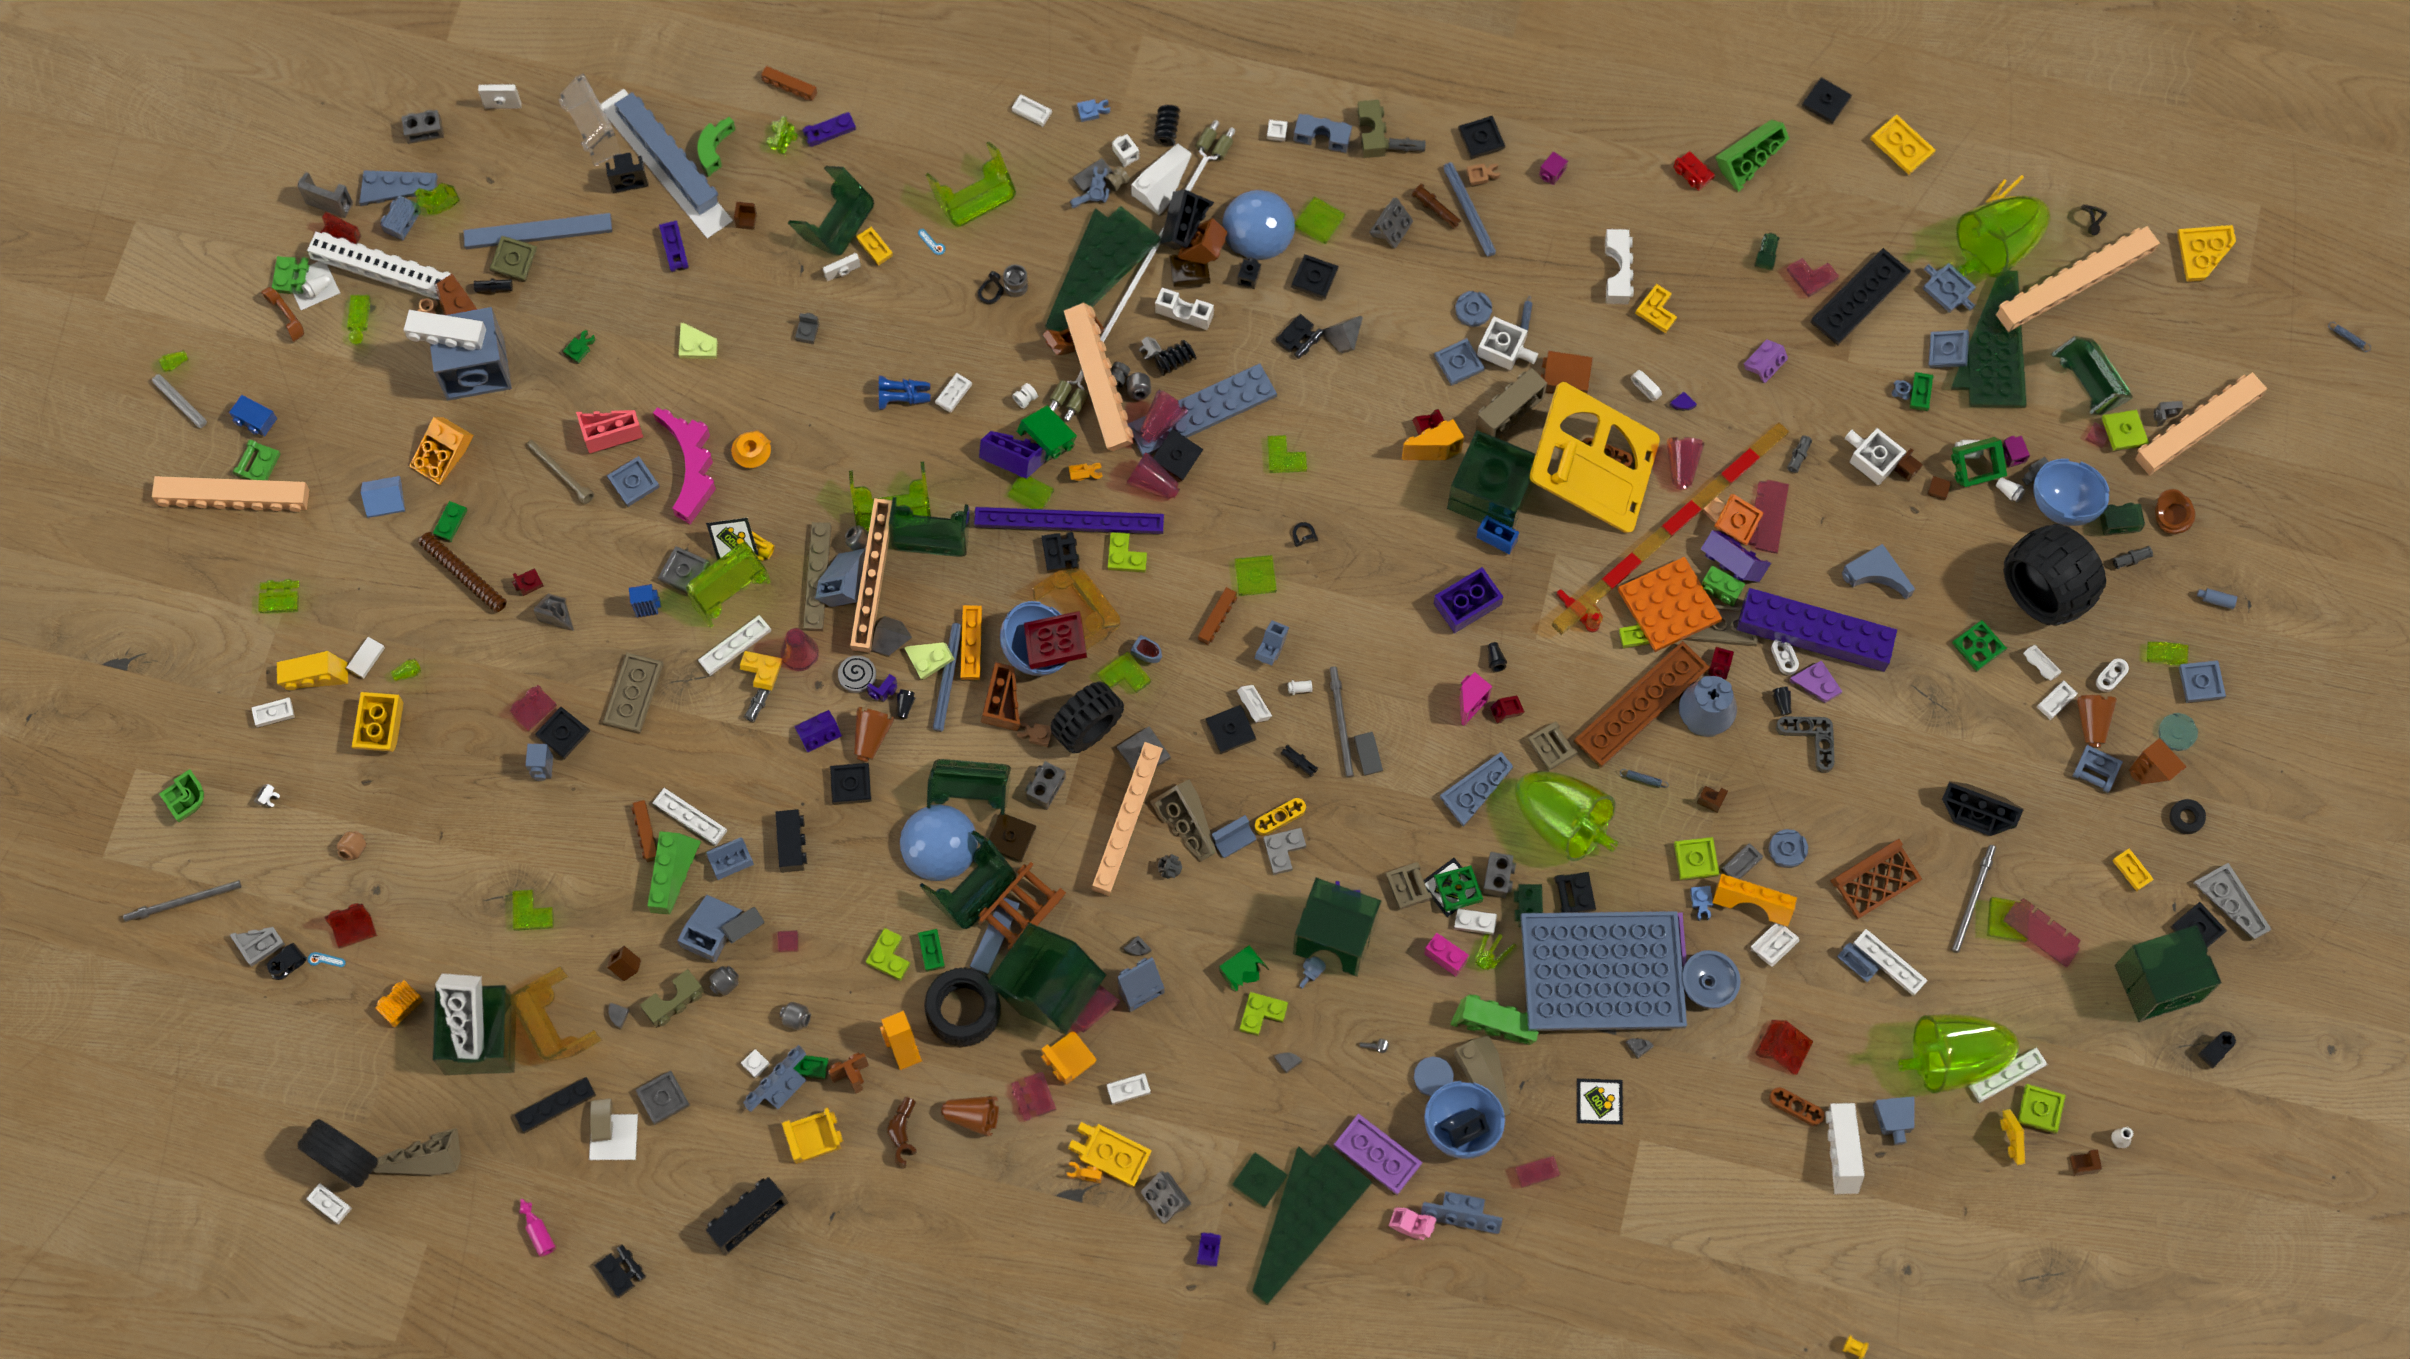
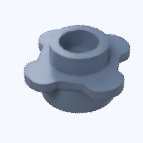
M1895 381L1892 396L1902 397L1904 400L1909 399L1912 385L1906 381Z

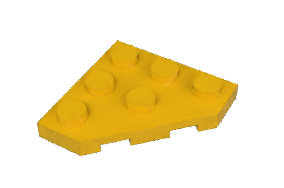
M2233 225L2187 228L2177 231L2186 281H2203L2210 275L2236 243Z

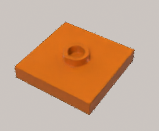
M1731 494L1714 528L1742 545L1747 546L1764 512L1735 494Z

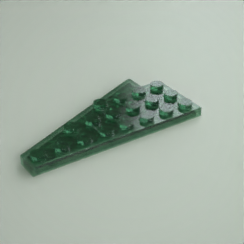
M1122 206L1109 218L1098 209H1095L1045 324L1046 330L1063 331L1068 329L1069 326L1064 311L1081 303L1093 307L1161 241L1160 236Z
M1999 270L1969 342L1967 366H1959L1952 383L1951 390H1968L1969 407L2025 408L2027 406L2022 325L2008 332L1996 316L2000 309L1999 306L2006 300L2010 302L2019 294L2018 271Z
M1326 1144L1314 1158L1302 1148H1297L1252 1293L1266 1305H1269L1372 1185V1182L1329 1145Z

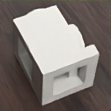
M1128 134L1119 136L1112 142V150L1122 162L1123 167L1139 159V149Z

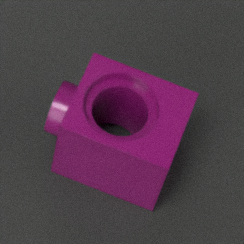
M1553 151L1542 164L1539 176L1545 182H1550L1554 185L1566 171L1568 161Z
M2010 436L2004 440L2002 447L2008 468L2026 463L2030 454L2023 437Z

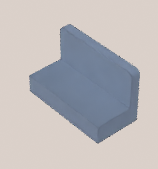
M1244 815L1214 832L1212 840L1221 856L1226 858L1256 841V836L1249 827V820Z

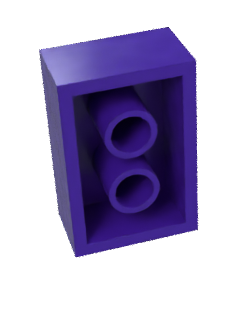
M1483 567L1436 594L1433 604L1455 634L1500 607L1504 597Z

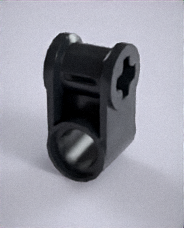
M291 943L268 962L267 969L275 980H283L295 969L301 967L306 962L307 957L295 943Z
M2228 1031L2220 1033L2198 1056L2213 1069L2236 1044L2234 1034ZM2224 1039L2227 1040L2225 1045L2222 1043Z

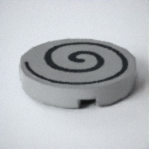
M851 656L841 663L838 669V679L841 686L849 692L862 693L868 691L867 685L869 683L873 685L875 682L876 669L868 658Z

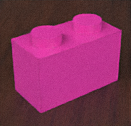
M1438 933L1435 934L1426 946L1424 955L1454 976L1459 974L1469 958L1467 953Z

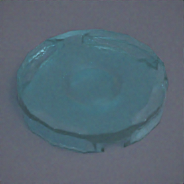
M2173 713L2163 719L2159 725L2158 734L2159 738L2171 750L2183 751L2192 747L2197 740L2198 728H2196L2193 719L2186 714Z

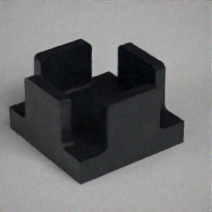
M630 152L614 155V169H611L609 162H605L607 177L613 194L649 187L642 156H638L639 164L634 165Z

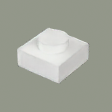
M1269 120L1267 139L1285 141L1287 122Z
M756 1049L741 1062L742 1066L755 1078L770 1065Z

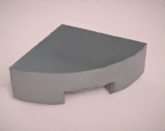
M1139 936L1124 947V951L1133 956H1143L1152 951Z
M610 1002L609 1016L615 1026L622 1029L629 1009Z
M1632 1038L1626 1041V1045L1637 1059L1654 1047L1650 1041Z
M1286 1052L1274 1056L1285 1073H1288L1302 1062V1059L1293 1053Z

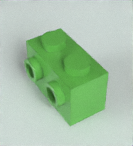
M1711 566L1702 582V586L1707 594L1734 607L1744 589L1745 583Z

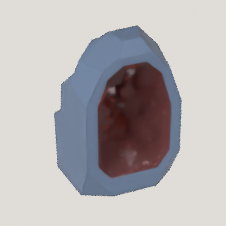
M1140 635L1131 649V655L1145 662L1158 663L1162 658V651L1156 642Z

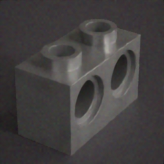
M427 110L423 113H410L406 116H401L404 136L408 144L444 138L438 110Z
M1045 761L1042 766H1038L1035 772L1036 777L1033 782L1030 781L1025 792H1027V800L1048 810L1066 778V771ZM1048 773L1054 775L1052 779H1046L1044 776ZM1039 789L1045 791L1041 796L1035 794Z
M1490 852L1483 894L1506 898L1507 892L1511 893L1513 881H1509L1510 874H1514L1516 867L1512 855ZM1504 863L1507 868L1499 869L1497 864ZM1495 881L1502 882L1503 887L1497 888L1494 886L1493 883Z

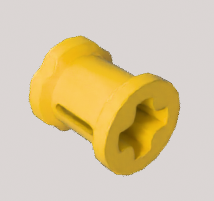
M1849 1335L1842 1351H1848L1858 1356V1359H1863L1869 1343H1862L1854 1339L1852 1335Z

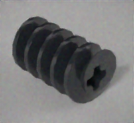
M1167 104L1158 108L1155 134L1153 136V139L1158 144L1163 146H1174L1176 144L1174 139H1176V132L1178 131L1179 107Z
M1181 340L1180 345L1178 343L1174 344V348L1168 347L1167 351L1162 350L1161 355L1158 353L1154 355L1156 366L1163 376L1164 370L1171 373V366L1177 370V363L1183 367V360L1190 363V356L1194 360L1197 357L1191 345L1185 340Z

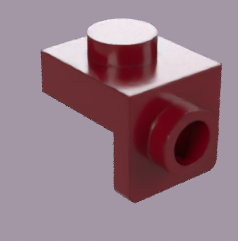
M1435 409L1430 415L1415 416L1412 421L1418 435H1421L1426 429L1438 427L1444 421L1440 410Z

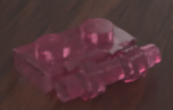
M1043 1072L1024 1078L1026 1084L1024 1087H1020L1018 1081L1011 1084L1013 1098L1017 1100L1019 1105L1018 1111L1024 1121L1032 1119L1030 1115L1032 1110L1036 1111L1037 1117L1056 1110ZM1029 1093L1032 1100L1029 1104H1026L1023 1096Z

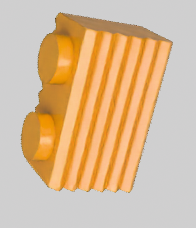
M404 980L402 983L398 982L395 984L392 992L377 1002L378 1006L375 1009L395 1028L423 1001V998Z

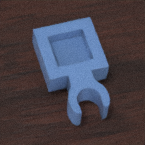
M1095 99L1077 103L1081 122L1099 119V113H1110V107L1103 108V106L1108 105V100H1103L1098 104L1095 103Z
M1711 886L1691 887L1692 908H1698L1699 910L1697 913L1698 921H1701L1702 913H1705L1707 920H1709L1711 913L1707 907L1713 906Z

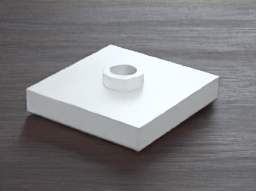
M479 85L478 91L485 109L521 108V100L515 85Z

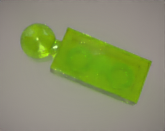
M351 295L347 328L348 331H351L349 333V341L353 344H360L364 339L361 331H367L371 300L369 295Z

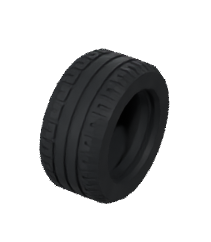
M954 968L953 970L945 971V973H942L930 984L931 986H929L926 992L927 995H925L924 1001L925 1015L929 1027L938 1038L950 1045L966 1047L976 1045V1043L984 1041L985 1038L987 1039L992 1034L1000 1019L1001 1004L994 983L984 973L972 968ZM965 988L976 991L983 998L985 1004L983 1013L976 1022L966 1026H957L949 1023L943 1017L941 1006L943 1000L950 992Z
M321 1119L314 1120L311 1127L306 1130L307 1132L304 1133L303 1138L298 1142V1149L355 1188H359L364 1184L369 1174L373 1172V1168L378 1164L377 1157Z

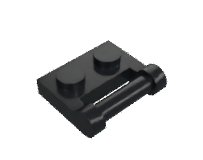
M1589 872L1557 875L1554 877L1555 884L1558 885L1562 906L1560 909L1561 913H1585L1596 910ZM1569 882L1574 901L1573 907L1569 906L1565 883Z

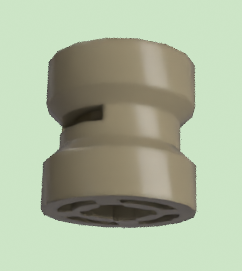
M1118 166L1112 174L1104 177V180L1109 188L1116 192L1120 185L1126 184L1130 178L1127 172Z

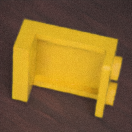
M825 1108L824 1112L791 1123L790 1120L782 1122L795 1164L842 1149L840 1143L843 1142L840 1130H835L834 1124L837 1123L834 1112L830 1113L829 1109Z

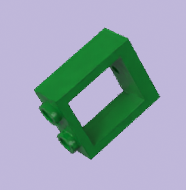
M1992 437L1952 448L1953 454L1951 459L1956 468L1954 476L1958 484L1968 487L2007 476L2002 441L2000 439ZM1989 448L1993 472L1968 478L1964 455Z

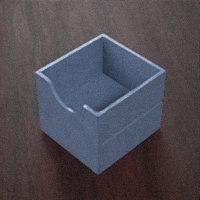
M492 307L445 315L483 321L486 328L481 350H467L459 346L449 347L440 343L436 345L430 344L433 370L447 401L512 389L504 336Z

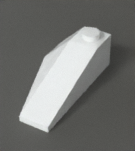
M1176 144L1131 184V195L1160 216L1170 205L1172 194L1180 184L1181 177L1187 168L1192 153L1181 145Z

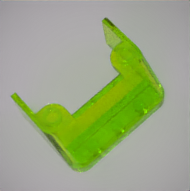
M989 141L986 142L992 159L985 162L982 167L985 178L953 194L949 186H940L933 176L929 173L925 174L935 199L949 221L957 227L973 221L1015 197L1016 189L1000 150Z
M924 461L920 462L922 479H916L910 483V494L878 498L894 502L895 507L891 530L926 526L931 521ZM853 470L849 471V481L856 526H862L869 531L874 498H872L869 488L864 486L855 487Z
M743 542L687 584L686 591L692 607L711 628L714 626L711 619H715L721 614L722 603L750 582L761 584L765 581L769 584L771 581L768 571L747 542Z

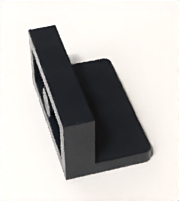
M1470 1108L1440 1124V1128L1448 1132L1452 1146L1456 1149L1490 1131L1484 1113L1474 1108Z

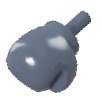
M1314 956L1304 961L1303 967L1305 970L1303 974L1306 977L1299 986L1303 989L1310 979L1314 981L1326 969V965L1321 959Z

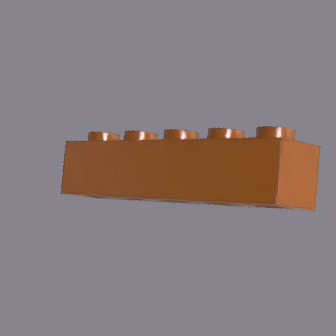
M766 66L761 74L762 80L765 83H770L777 88L780 87L786 92L803 97L805 100L813 101L817 94L816 86Z
M1227 587L1225 588L1198 635L1199 641L1207 645L1214 641L1215 633L1219 632L1221 623H1224L1226 620V614L1230 613L1232 609L1231 605L1238 598L1237 592Z
M645 800L634 802L631 808L633 814L636 815L634 821L635 825H638L639 828L637 829L638 837H641L639 843L640 847L644 850L642 852L643 859H646L647 862L655 861L657 848Z

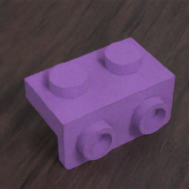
M1766 339L1744 363V367L1746 370L1760 375L1762 382L1766 383L1786 362L1788 356L1783 345Z

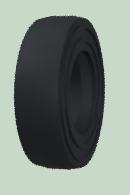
M2180 800L2170 811L2172 826L2183 834L2198 832L2206 821L2204 808L2195 800ZM2183 810H2190L2194 813L2195 821L2193 823L2182 821L2180 815Z

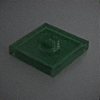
M1255 1152L1232 1186L1263 1208H1266L1288 1177V1174Z

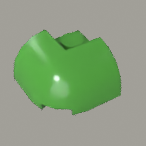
M190 769L174 779L175 783L159 793L179 823L195 813L202 806L204 800V790Z

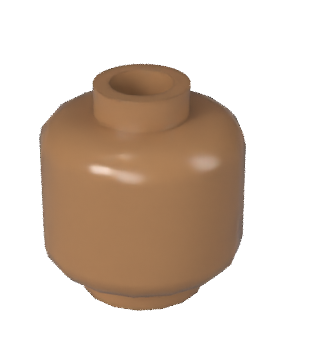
M358 831L344 833L337 843L339 856L348 861L358 859L366 848L364 836Z

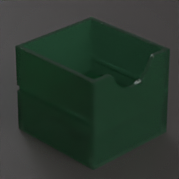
M1476 430L1451 484L1447 509L1480 523L1488 515L1492 519L1498 520L1499 523L1502 522V524L1509 526V528L1512 527L1513 530L1524 502L1534 485L1530 480V472L1536 454Z
M1315 878L1294 935L1293 954L1307 959L1318 951L1326 950L1333 952L1341 961L1342 971L1358 977L1378 922L1382 900Z
M1028 923L988 983L1020 1015L1066 1035L1106 977V974L1075 941Z
M2197 925L2132 945L2115 964L2138 1022L2201 1003L2222 983L2211 956L2207 954L2208 949Z
M482 986L484 1049L478 1059L458 1058L451 1037V1028L446 1021L447 1015L444 1007L441 1005V996L435 988L433 1061L443 1074L515 1073L517 1001L507 986Z

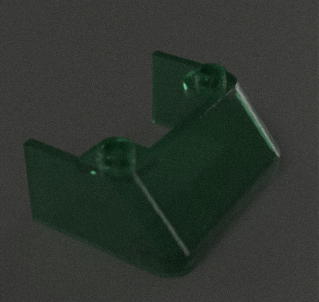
M825 166L824 169L835 180L831 186V195L836 200V203L819 228L814 224H809L807 221L789 220L788 224L806 242L831 255H842L873 209L874 199L844 167Z
M2074 336L2051 353L2053 357L2061 359L2059 362L2064 369L2074 371L2091 396V414L2103 415L2133 398L2117 371L2093 339Z
M893 497L889 518L892 548L906 552L956 557L966 556L970 524L969 505L965 504L964 512L956 511L953 513L951 519L914 515L913 510L906 505L898 506L897 497Z
M950 759L935 760L928 778L927 808L931 809L933 802L944 804L950 797L988 800V804L992 808L1001 809V815H1005L1011 767L998 763Z
M974 830L971 834L981 845L973 856V860L978 867L952 893L945 888L934 891L923 883L919 885L934 905L963 929L972 927L980 919L978 915L985 907L989 909L1016 879L1015 871L991 840Z

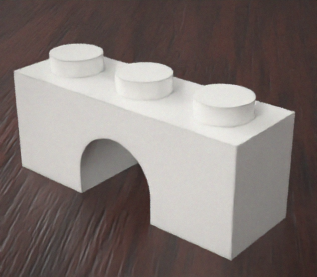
M1161 288L1155 302V313L1208 330L1214 315V305L1196 299L1194 304L1187 303L1179 297V293Z

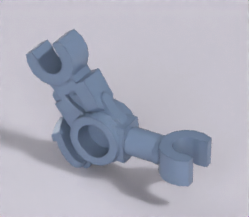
M1095 166L1093 169L1094 177L1092 178L1089 191L1083 196L1072 199L1070 201L1072 208H1076L1089 200L1095 202L1102 200L1104 203L1107 201L1109 189L1106 188L1105 192L1103 190L1106 183L1103 178L1107 174V168H1104L1103 174H1098L1097 167Z

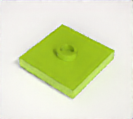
M2137 410L2106 414L2101 417L2113 451L2141 447L2149 443Z
M1713 837L1674 842L1680 880L1719 876Z
M2026 1084L2018 1122L2057 1134L2066 1095Z

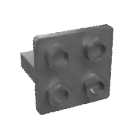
M1394 197L1369 233L1372 237L1386 239L1392 248H1396L1412 225L1413 219L1398 198Z
M1160 1171L1141 1191L1164 1224L1175 1214L1192 1204L1169 1172L1164 1173V1171Z

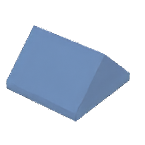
M400 476L362 482L361 496L367 518L405 511Z

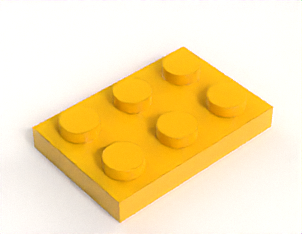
M1897 114L1870 138L1908 175L1914 172L1936 151Z

